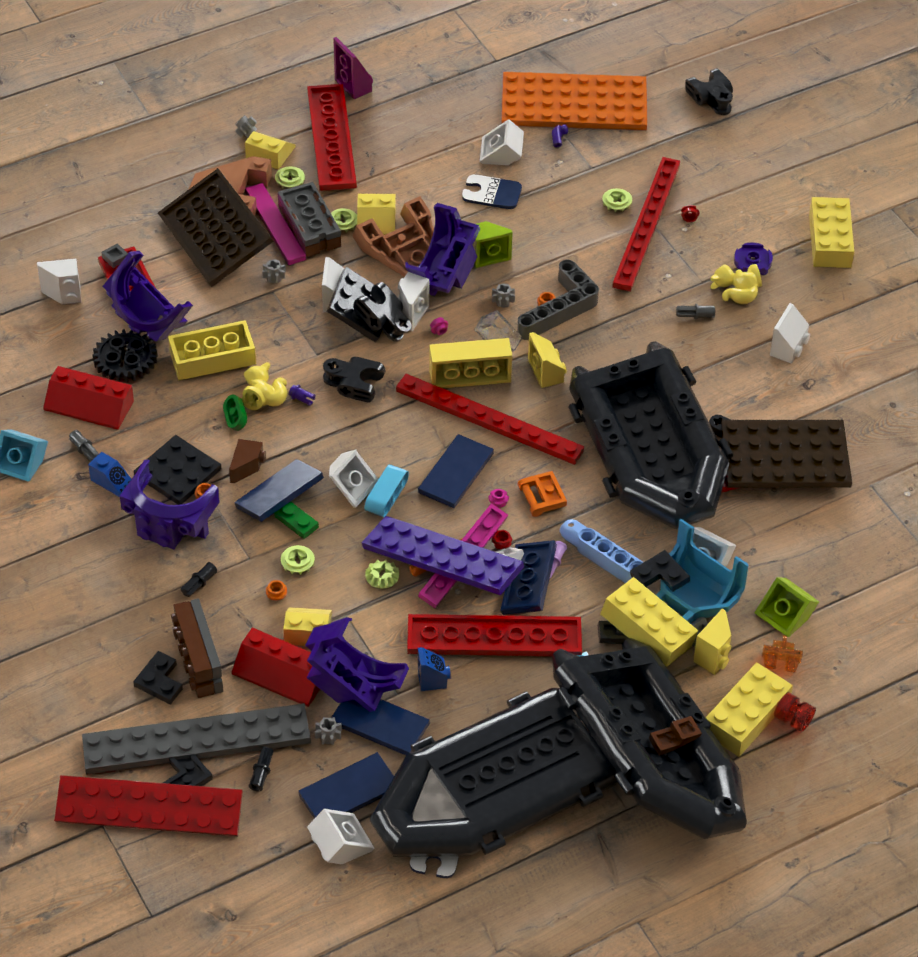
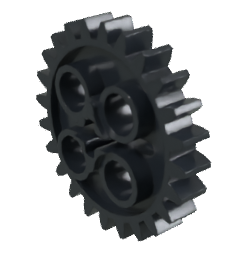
M125 329L119 334L115 330V335L112 336L108 333L107 339L101 337V343L96 342V348H93L94 354H92L94 367L97 368L98 373H102L103 377L109 375L110 380L117 378V381L120 382L121 379H124L127 383L128 379L132 378L133 381H136V376L143 378V373L150 374L149 369H154V363H157L158 353L156 344L153 343L152 339H148L147 334L141 336V333L134 334L132 330L126 333Z

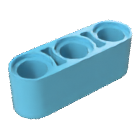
M390 464L387 465L368 495L364 510L385 517L405 487L409 471Z

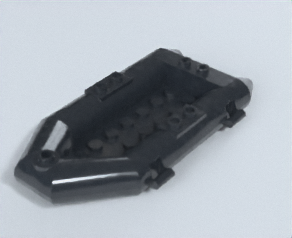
M656 341L650 342L647 345L645 354L593 371H589L582 366H576L572 370L569 386L575 403L570 404L568 408L575 423H585L608 472L609 477L603 478L602 482L609 497L619 496L622 504L674 529H678L680 519L691 525L714 517L729 467L728 459L733 457V453L726 439L723 438L718 441L691 388V386L696 384V380L689 366L681 368L674 352Z
M628 638L622 643V650L580 657L564 649H558L553 653V677L560 687L558 690L559 696L569 710L576 711L617 772L614 778L626 795H632L639 806L703 839L740 832L746 827L747 818L738 766L710 729V723L688 693H684L677 680L652 647L633 638ZM692 716L702 735L687 745L659 756L649 740L650 733L670 727L672 721Z
M549 688L532 697L526 691L507 700L509 708L440 740L435 741L432 736H429L411 744L412 753L405 756L373 812L370 822L393 857L471 856L480 851L487 855L505 846V839L532 827L578 803L585 807L603 798L602 792L618 783L614 778L617 772L574 711L567 708L558 694L560 688Z

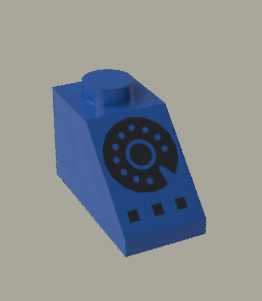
M103 452L88 464L90 480L120 497L131 481V477L121 464Z
M423 647L418 648V678L421 691L447 688V679H451L450 667L445 666L444 658Z

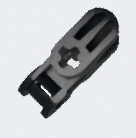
M718 68L710 70L709 82H701L695 77L685 80L686 92L698 105L707 103L719 115H727L731 112L732 106L730 102L733 100V87L729 79Z
M376 283L371 289V297L376 303L367 296H361L354 301L353 308L373 330L382 329L383 333L390 340L400 341L404 333L410 331L412 327L411 322L402 313L403 304L385 283Z
M352 357L349 362L330 358L323 363V370L325 372L323 380L327 385L337 387L338 393L344 397L367 403L374 399L375 389L371 384L363 381H379L386 372L382 363L361 357Z

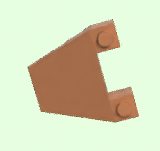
M252 156L195 173L189 189L218 168L256 217V197L243 195L246 185L253 186L263 183L265 188H267L272 177L271 159Z
M421 196L403 205L400 215L407 225L383 235L372 218L356 225L353 233V238L362 252L404 277L408 273L405 263L408 262L409 265L416 267L421 264L434 232L430 210Z

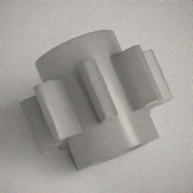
M244 115L235 123L238 127L235 132L240 137L245 135L248 138L253 131L257 130L255 127L257 121L252 116L247 118Z
M269 260L267 264H263L262 276L267 278L269 283H279L281 279H285L286 268L285 265H281L279 260Z
M498 284L496 289H492V302H496L498 307H509L510 302H515V289H511L509 284Z
M323 717L320 723H315V738H320L322 744L334 745L336 739H341L340 731H342V724H336L335 717Z

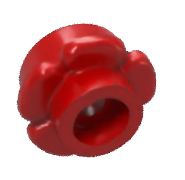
M694 205L684 206L681 210V216L686 222L696 221L700 214Z
M498 530L492 537V543L498 549L509 548L512 544V537L506 530Z

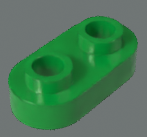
M234 394L229 395L223 404L228 427L239 431L247 424L246 410L242 398Z

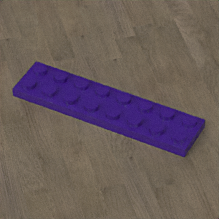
M385 516L361 542L363 549L500 596L524 568L523 561L389 516Z

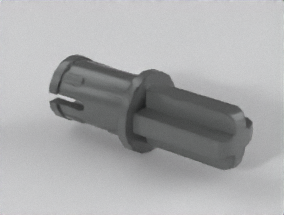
M695 304L694 306L676 307V315L678 317H694V319L701 317L715 318L716 310L714 305L698 306V304Z
M74 430L70 433L69 440L75 444L78 452L84 454L89 461H92L99 455L92 446V442L86 439L79 430Z

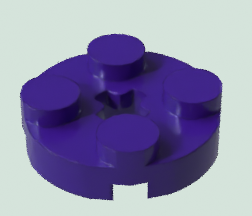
M745 243L742 245V248H737L735 251L734 264L742 272H747L750 265L757 264L760 275H766L772 266V252L769 249L768 251L764 249V245L760 243Z

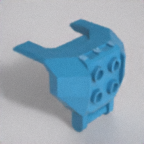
M680 519L677 543L669 555L690 576V582L672 592L660 579V591L656 596L683 615L682 617L691 624L700 617L708 618L715 616L721 609L728 612L738 603L745 589L749 564L736 556L733 568L729 570L696 547L693 542L694 527Z

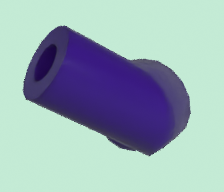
M558 125L552 130L554 147L562 146L561 137L569 132L567 125Z

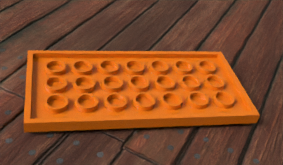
M503 72L502 123L509 119L516 126L556 127L565 124L568 128L647 130L646 76Z

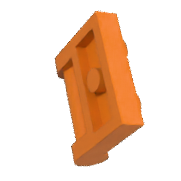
M553 471L523 478L517 483L531 507L530 512L533 517H538L543 512L567 506V500ZM530 487H536L543 501L542 503H537Z

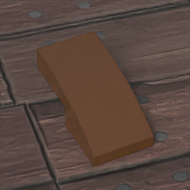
M692 716L672 721L668 728L650 733L649 740L660 756L687 745L699 738L702 733Z

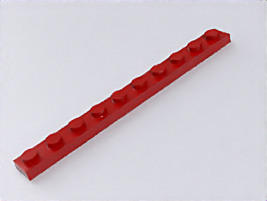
M662 157L613 280L612 288L631 292L678 173L680 160Z
M405 374L396 386V392L573 465L577 463L584 452L583 445L409 374Z

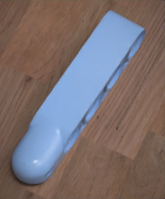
M567 520L560 527L561 536L577 547L580 554L624 583L632 578L630 570L643 563L594 529L587 528L577 520Z

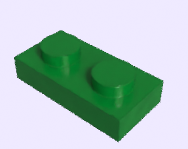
M289 502L274 513L276 519L303 539L319 528V522L292 502Z

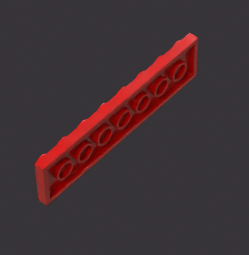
M343 84L307 86L319 191L357 188Z
M408 614L407 654H418V648L423 647L437 655L552 656L558 649H564L574 655H582L581 617Z
M60 775L54 821L59 823L238 837L243 790Z

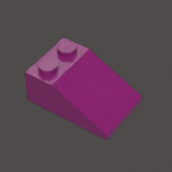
M334 37V75L337 83L343 84L344 90L353 99L372 92V76L366 71L357 57L337 37Z

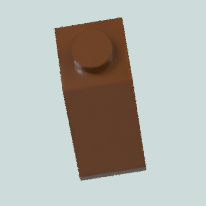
M238 439L229 468L230 483H236L259 471L261 463H265L266 460L263 442Z

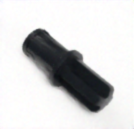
M207 562L200 571L193 573L192 578L181 587L183 595L190 597L200 587H204L206 581L217 573L216 566L211 562Z
M268 747L262 748L258 762L253 765L254 771L248 785L250 789L254 791L263 790L265 779L271 771L269 765L273 756V749Z

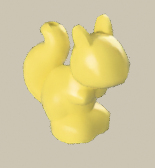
M757 264L750 265L747 272L736 270V273L728 265H722L711 276V281H714L711 284V289L729 287L731 285L735 287L723 291L722 299L725 302L730 298L735 303L741 305L751 303L757 297L758 288L762 286Z
M269 362L261 366H252L244 372L245 380L250 386L243 390L242 400L244 406L248 409L258 410L266 405L279 406L287 398V381L284 378H276L272 386L267 383L269 379Z

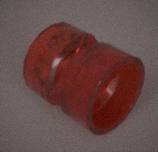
M787 692L778 703L774 717L784 723L790 722L791 727L799 732H803L811 723L816 707L806 701L801 703L799 697Z

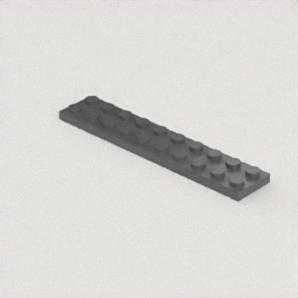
M305 703L82 734L86 775L170 763L169 758L180 760L190 758V755H195L198 759L259 751L263 747L274 749L311 743Z

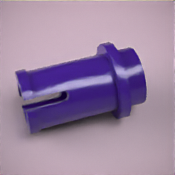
M293 385L289 390L291 399H297L308 406H311L313 402L307 399V397L313 400L316 397L315 394L302 389L300 385Z

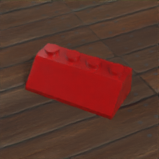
M57 366L49 380L43 409L118 430L134 402L132 385Z
M253 627L240 645L231 672L232 675L297 703H305L307 707L310 706L320 691V688L307 679L312 665L307 662L311 652Z

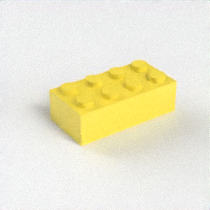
M812 197L809 219L813 267L851 268L854 257L850 199Z
M246 320L168 336L170 355L178 381L256 365L255 346Z
M509 338L430 344L429 373L431 384L441 388L511 383L512 351Z
M634 577L606 598L600 613L628 638H633L652 647L666 667L692 647L699 631Z
M756 662L707 715L706 719L711 725V731L724 748L740 757L790 701L793 685Z

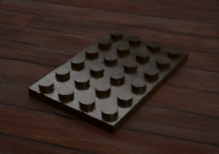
M218 168L158 212V215L211 287L274 242Z
M844 420L721 421L722 439H726L733 453V457L728 459L727 488H851L852 476Z

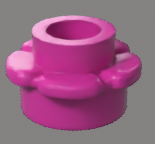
M442 317L434 319L430 324L431 332L434 335H443L447 332L448 321Z
M494 489L490 492L488 499L496 507L502 508L508 502L509 496H507V492L503 489Z

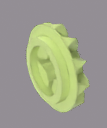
M289 166L278 170L275 180L282 189L286 187L293 188L303 185L305 174L301 169Z
M610 189L603 194V206H606L608 210L614 209L615 212L617 210L623 212L624 209L630 208L632 196L623 189Z
M341 208L331 212L340 230L345 232L348 229L354 230V227L357 225V214L354 211Z
M291 546L281 555V565H283L285 571L289 570L291 574L298 572L301 575L303 571L309 572L310 568L314 566V554L305 546ZM296 556H298L299 560L301 561L300 564L296 563Z
M377 559L375 563L369 564L365 577L367 582L373 587L389 588L398 581L399 568L395 566L394 562L389 563L387 559L385 561ZM381 570H385V573L380 578L379 573Z

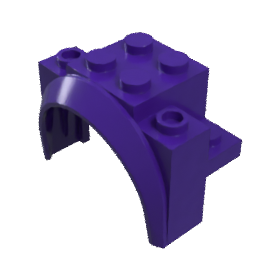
M440 203L434 205L435 227L424 259L418 267L409 265L408 262L405 263V268L408 272L429 279V294L433 296L436 295L438 290L449 293L452 286L462 289L477 259L473 243L480 231L479 225L461 220L457 208Z
M140 251L129 252L102 287L107 291V295L112 298L113 304L111 306L116 310L117 316L128 323L132 331L136 333L147 332V336L156 342L165 340L174 328L183 327L186 324L187 320L184 316L193 305L187 301L185 304L179 303L174 307L135 267L144 255ZM129 285L134 287L131 291Z
M144 460L120 495L121 510L135 515L137 536L173 550L184 535L195 538L198 536L205 539L209 534L208 519L220 503L218 487L212 484L200 498L181 505H167L150 499L143 491L153 476L149 472L150 460Z
M346 617L313 628L305 645L311 650L307 662L312 665L307 679L337 703L355 700L369 712L376 710L384 692L401 688L409 670L406 663L379 661L360 652L344 639L343 634L352 618Z

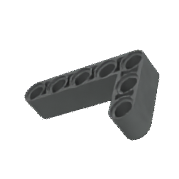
M569 259L562 260L559 263L558 281L568 292L521 314L518 317V337L528 340L529 333L533 332L540 335L596 307L598 304L599 287L574 261Z

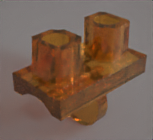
M783 635L782 641L773 640L772 646L764 645L762 651L764 667L776 669L777 660L786 661L784 670L795 673L799 663H801L803 651L794 650L795 643L787 642V636Z

